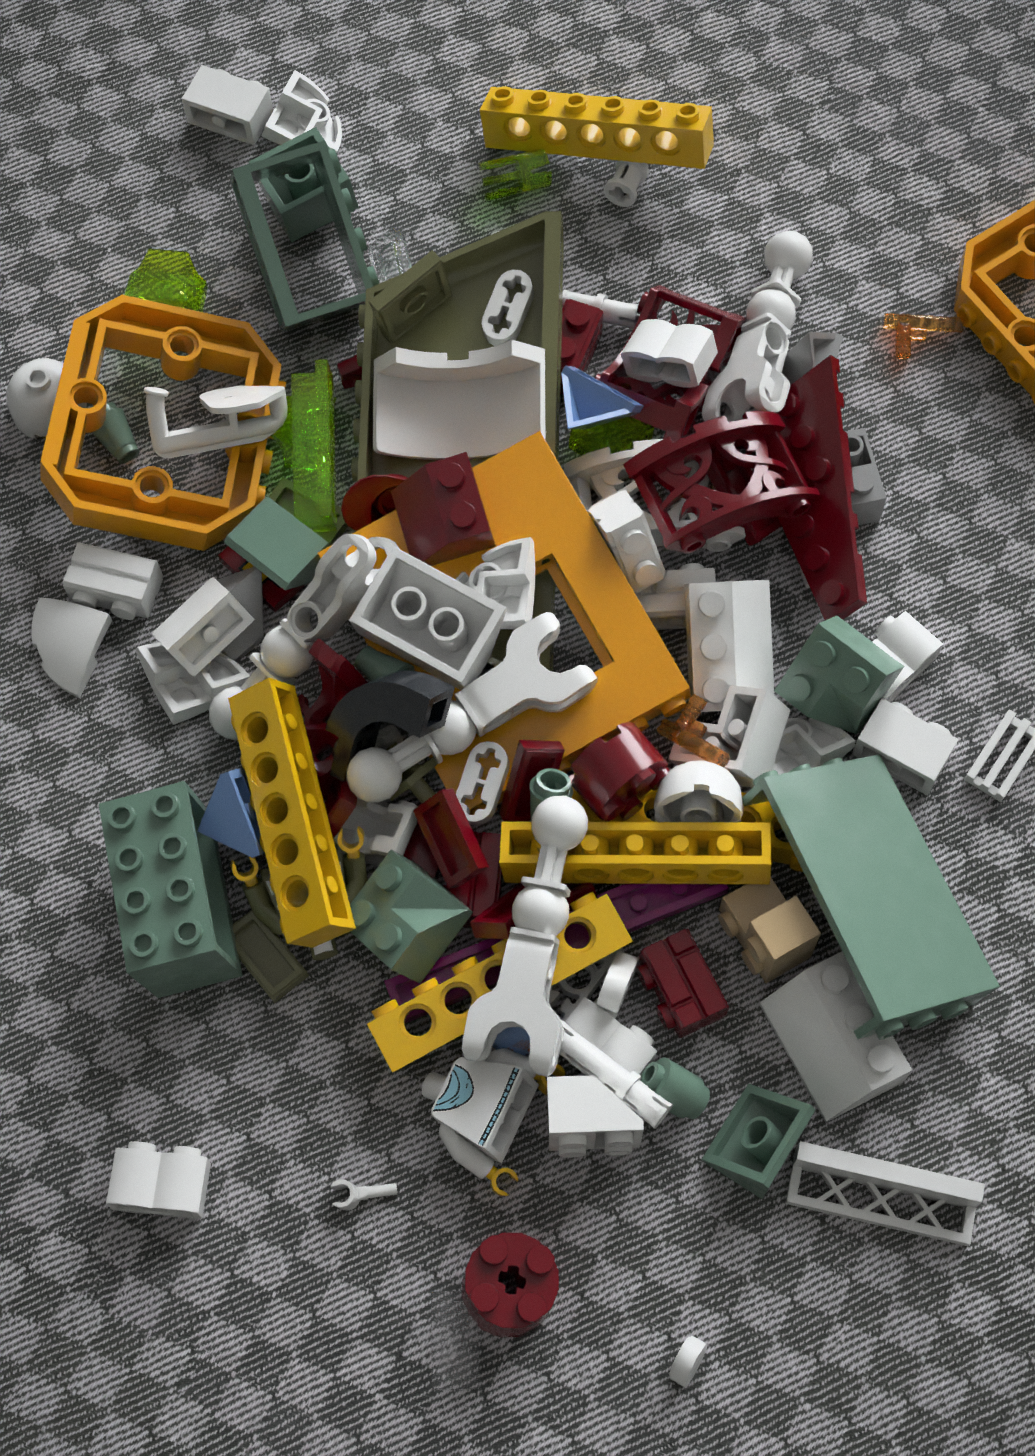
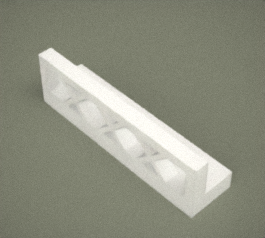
M800 1141L795 1149L785 1204L969 1246L971 1244L976 1207L983 1201L985 1184ZM802 1170L820 1174L830 1188V1191L817 1199L798 1195ZM831 1177L843 1179L845 1181L839 1185H836ZM853 1182L864 1184L876 1201L863 1210L853 1208L849 1205L841 1190ZM877 1188L890 1190V1192L882 1196ZM898 1193L911 1195L922 1212L910 1220L900 1219L895 1216L886 1201ZM834 1195L840 1204L826 1200ZM923 1198L937 1202L928 1207ZM945 1203L963 1207L961 1232L943 1229L932 1211ZM880 1206L885 1215L871 1211ZM926 1217L931 1226L918 1223L917 1221Z

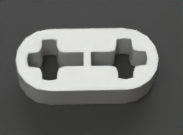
M509 270L500 276L484 312L481 323L487 341L494 346L517 339L534 297L530 277L521 270ZM516 284H521L522 292L524 293L517 292L512 303H509L510 297L507 288L513 289ZM504 313H506L509 329L502 328L499 334L495 333L492 324H500Z
M482 742L472 749L456 792V796L470 825H481L492 818L509 771L510 762L505 750L495 742ZM493 752L500 766L499 768L491 767L486 780H482L483 767L478 763L480 757L487 758L489 753ZM478 786L483 787L481 800L486 804V808L484 810L477 809L474 815H469L470 810L464 804L466 798L474 799Z
M618 950L602 985L596 1003L597 1006L616 1013L619 1012L636 971V966L639 962L638 957Z

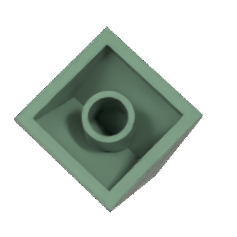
M268 496L226 536L224 541L226 545L284 590L310 583L315 576L316 566L321 559L318 552L329 547V543Z
M748 1083L702 1160L713 1169L760 1199H763L816 1109L811 1104Z

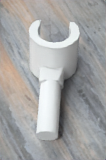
M339 1179L331 1184V1188L334 1190L349 1188L350 1196L345 1202L332 1203L334 1206L346 1211L354 1209L360 1200L397 1195L396 1183L357 1187L347 1180Z

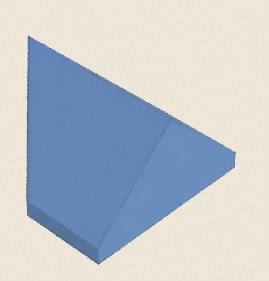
M565 366L561 372L568 429L596 427L638 414L644 406L576 367Z
M243 767L220 774L197 831L253 858L265 852L260 845L261 834L256 813L250 803L251 792Z

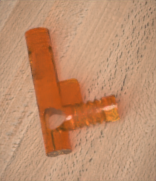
M884 313L883 329H896L895 356L902 360L911 357V341H925L927 331L962 333L964 326L963 317Z
M692 694L688 701L689 704H686V708L681 712L682 715L679 716L680 719H677L675 723L668 719H663L660 726L657 727V733L703 760L724 768L729 762V754L702 739L707 731V726L696 719L699 718L698 714H701V711L708 702Z

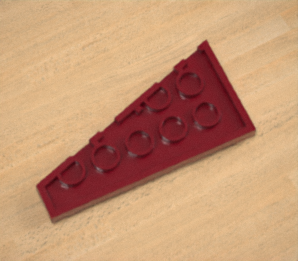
M829 355L791 384L783 409L776 412L781 416L786 426L780 433L808 487L817 488L821 495L820 498L811 503L810 510L796 518L778 517L824 620L835 616L845 619L867 604L862 555L857 552L855 530L859 529L857 514L853 513L851 494L854 493L848 433L843 431L841 409L845 408L843 393L838 390L837 374L840 373L839 359L832 355Z

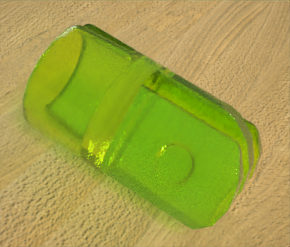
M538 149L478 163L480 171L515 163V170L481 178L483 186L518 179L519 183L518 186L485 193L486 201L550 187L552 185L551 171L531 173L533 169L550 164L546 151Z

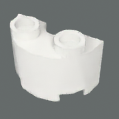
M358 798L357 806L342 826L343 838L347 843H356L359 841L357 827L360 826L364 830V842L359 850L364 853L366 863L379 866L391 849L403 856L418 822L413 812L418 806L400 800L398 804L390 803L388 806V803L384 800L381 802H367ZM337 834L336 837L333 838L335 848L340 849L337 843Z

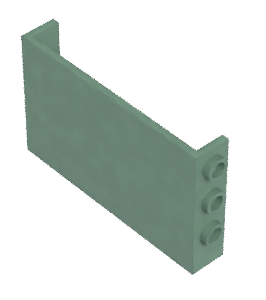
M880 754L843 761L842 758H834L821 766L813 768L809 764H803L782 774L772 770L754 779V787L742 797L743 805L748 806L769 801L875 1016L854 1031L857 1039L876 1034L879 1040H883L901 1032L904 1026L908 1024L912 1030L922 1028L934 1022L938 1015H942L944 1020L955 1018L969 1009L968 1006L974 1005L1000 987Z

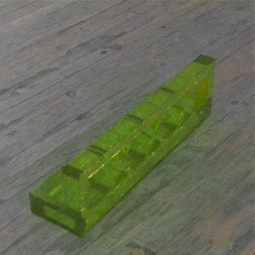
M322 359L315 360V373L291 374L294 517L314 532L337 531L334 382L328 360Z

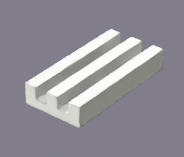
M1010 709L964 779L1002 802L1035 750V728L1030 726L1031 722L1023 718L1021 721L1016 718V713ZM1007 728H1013L1016 731L986 778L983 780L978 777V773ZM1022 736L1030 738L1031 740L1001 787L998 789L993 786L992 783Z

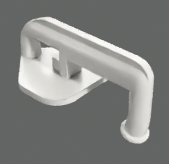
M241 385L207 391L199 396L200 403L210 413L225 414L226 421L168 431L165 413V397L168 396V391L156 387L144 388L152 447L154 452L163 458H174L263 441L274 434L287 418L288 407L285 387ZM269 404L270 415L238 421L237 413L258 409Z

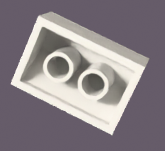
M393 546L349 621L358 634L455 688L462 690L479 677L488 662L507 612V607Z
M769 580L684 584L688 677L691 694L690 710L693 712L722 711L730 685L768 689L774 695Z
M843 951L804 970L759 1003L825 1123L903 1083L912 1071L893 1036L879 1040L875 1034L857 1039L854 1031L875 1016Z

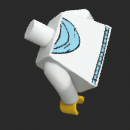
M507 1048L491 1051L490 1055L480 1062L469 1061L465 1057H460L455 1060L447 1077L431 1072L427 1075L422 1085V1095L435 1101L431 1109V1116L441 1124L439 1136L452 1158L478 1178H488L492 1191L499 1196H508L509 1194L497 1187V1177L501 1173H506L518 1182V1176L510 1168H496L493 1165L494 1160L499 1163L503 1162L537 1088L547 1095L546 1076L537 1075L533 1071L529 1063V1057ZM557 1064L552 1074L556 1077L565 1076V1071L562 1066Z

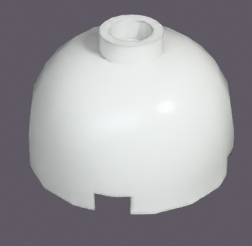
M49 358L34 359L23 364L13 374L7 386V408L16 427L28 437L36 439L35 435L40 437L47 435L63 362ZM81 403L78 406L86 408L87 403Z
M698 760L677 765L669 771L658 786L654 800L655 822H741L743 801L740 786L727 769L715 763Z

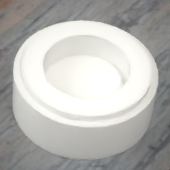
M694 1336L688 1337L672 1364L669 1373L670 1379L686 1388L704 1357L707 1344Z

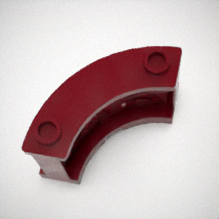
M659 285L652 287L649 292L645 291L642 295L637 309V313L640 316L626 344L641 321L657 319L666 301L688 309L686 324H694L695 312L721 322L720 325H701L713 331L718 353L700 384L696 387L687 388L666 383L654 389L650 382L627 377L621 352L602 374L596 375L595 379L644 405L640 413L629 417L666 431L663 439L670 436L674 443L681 438L687 437L692 431L693 425L696 422L697 412H702L708 388L712 384L716 372L720 373L723 366H727L738 335L742 333V324L746 322L747 318L735 313H728ZM672 310L669 323L677 326V315ZM671 394H678L681 398L674 399L671 397Z
M748 411L742 415V420L728 422L726 416L710 419L693 425L692 430L694 434L681 438L674 443L670 436L666 437L623 464L629 478L634 479L664 539L662 542L666 549L685 554L695 552L706 544V540L742 524L774 517H799L808 512L811 508V503L821 497L817 488L808 487L780 433L786 426L778 413ZM736 449H746V452L743 454ZM719 452L728 461L738 466L754 468L750 482L740 495L720 492L699 485L709 470L713 453ZM693 460L696 461L700 468L691 477L686 478L691 473L693 467H687L685 464ZM655 481L671 492L663 502L653 484ZM684 498L686 501L680 511L679 521L687 513H694L697 516V520L676 530L667 510L679 499Z

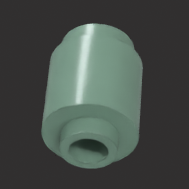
M666 1057L649 1063L641 1075L640 1081L666 1101L673 1104L669 1113L678 1118H697L702 1114L709 1102L710 1090L704 1085L703 1079Z

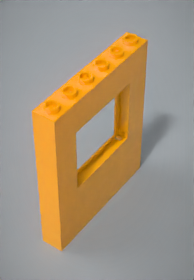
M540 431L474 466V475L496 544L495 547L521 538L531 537L533 539L535 576L548 570L603 667L594 672L598 678L594 689L562 712H545L537 708L527 709L482 737H479L476 733L473 742L463 752L454 755L441 754L443 761L434 768L445 788H453L456 794L472 749L479 743L486 741L499 744L505 750L510 764L498 804L503 801L519 740L560 741L565 751L559 770L567 774L572 770L570 768L571 763L597 738L601 737L604 742H607L619 735L618 725L632 722L643 732L649 727L647 721L660 714H663L664 717L674 715L686 707L687 703L685 700L691 698L688 683ZM396 510L352 533L364 536L366 539L371 537L391 539L398 545L400 550L409 554ZM354 545L349 547L346 557L353 553L357 547ZM331 546L318 552L319 557L322 558ZM495 547L433 565L432 567L454 579L461 572H466L469 577L475 567L485 563L482 559V554ZM382 548L376 550L377 560L373 567L374 569H380L387 558V554ZM548 558L549 562L542 565V561ZM364 637L367 645L375 650L412 664ZM412 664L414 666L415 671L432 675L426 672L425 670L417 667L416 665ZM457 688L454 689L452 701H456L455 693L461 690ZM490 752L487 758L480 757L478 763L483 767L481 779L486 780L491 767L499 768L500 766L493 752ZM478 786L474 799L466 798L464 804L470 810L469 815H474L477 809L484 810L486 808V804L481 800L483 787Z

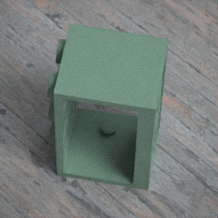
M325 140L234 168L231 173L230 182L281 333L359 308L360 304H365L366 289L379 284L374 267H367L363 257V251L367 250L363 232L360 227L354 229L350 218L351 212H354L351 195L347 188L341 190L338 181V173H341V166L335 149L328 150ZM315 163L358 295L298 314L254 182L274 175L276 177L290 173V170Z
M185 781L99 803L126 972L157 998L243 976L235 943L236 937L232 927L233 921L218 841L197 831L207 807Z

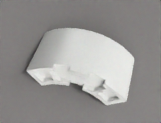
M509 340L494 347L469 351V359L447 361V353L422 352L395 347L374 359L373 450L378 454L411 459L441 460L467 452L469 459L493 457L538 431L546 438L544 348Z

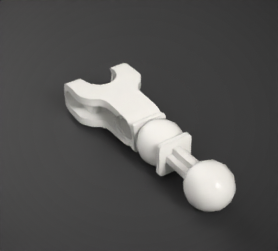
M784 231L775 234L767 243L764 250V260L766 267L771 273L770 280L752 289V299L746 309L747 322L742 324L741 327L742 334L738 335L727 366L708 388L702 408L704 421L721 417L720 405L723 402L727 404L724 416H726L728 422L742 420V415L748 412L752 406L758 411L774 413L783 409L791 385L789 380L782 374L789 346L790 329L796 319L795 308L800 306L801 298L791 289V284L794 279L800 278L808 271L813 261V248L806 236L796 231Z
M345 534L334 542L319 560L313 580L291 606L287 619L283 618L280 622L281 626L275 627L265 635L260 645L261 652L250 655V660L257 666L256 670L241 687L226 688L214 696L209 706V721L216 733L227 739L238 740L231 723L232 713L228 698L267 678L293 685L296 681L294 677H298L309 669L314 659L308 652L318 638L323 641V639L332 637L350 618L379 569L373 568L377 560L376 550L382 548L388 556L393 546L400 549L393 540L385 537L366 539L358 534ZM352 545L356 546L357 549L346 557L348 548ZM315 610L318 616V624L313 630L310 625V615Z
M543 613L512 632L506 645V656L503 662L472 681L461 691L455 693L456 701L451 700L445 726L421 738L412 735L388 751L375 747L359 751L351 759L347 768L346 780L348 786L357 798L367 802H381L389 799L399 788L402 781V772L432 754L439 764L443 761L441 754L454 755L463 752L473 742L476 733L479 737H482L527 709L537 708L545 712H562L589 694L596 686L598 678L593 670L586 665H578L573 669L557 673L547 670L540 664V654L556 641L560 634V622L553 613Z
M564 795L547 798L536 807L532 815L531 830L535 840L541 845L534 878L522 876L521 883L525 888L518 893L512 905V919L515 927L510 929L497 985L491 992L480 996L470 1006L462 1042V1051L465 1059L480 1062L490 1055L493 1043L500 1032L510 1027H521L530 1036V1066L537 1075L546 1077L555 1071L564 1037L562 1022L549 1003L560 943L556 936L565 928L569 918V904L566 897H570L571 891L567 885L561 883L567 851L580 844L588 830V817L584 807L575 799Z

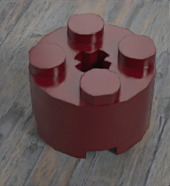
M632 722L618 725L617 730L620 734L607 742H604L601 737L597 738L577 757L570 767L575 775L569 776L571 786L597 817L605 822L613 820L618 815L624 821L635 815L643 807L641 799L651 789L656 791L661 780L670 771L668 762Z
M500 1233L484 1240L472 1253L462 1279V1301L464 1306L466 1305L469 1315L478 1323L477 1325L481 1330L497 1337H519L535 1329L548 1316L559 1291V1270L555 1263V1257L547 1246L523 1233ZM506 1276L514 1277L516 1284L521 1285V1288L517 1287L514 1294L505 1293V1284L498 1282V1280H505Z

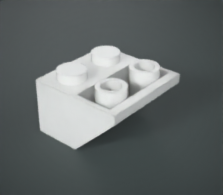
M594 1075L547 1077L549 1151H559L560 1157L572 1158L585 1156L587 1149H605V1155L623 1156L632 1154V1148H640L644 1131L643 1120Z

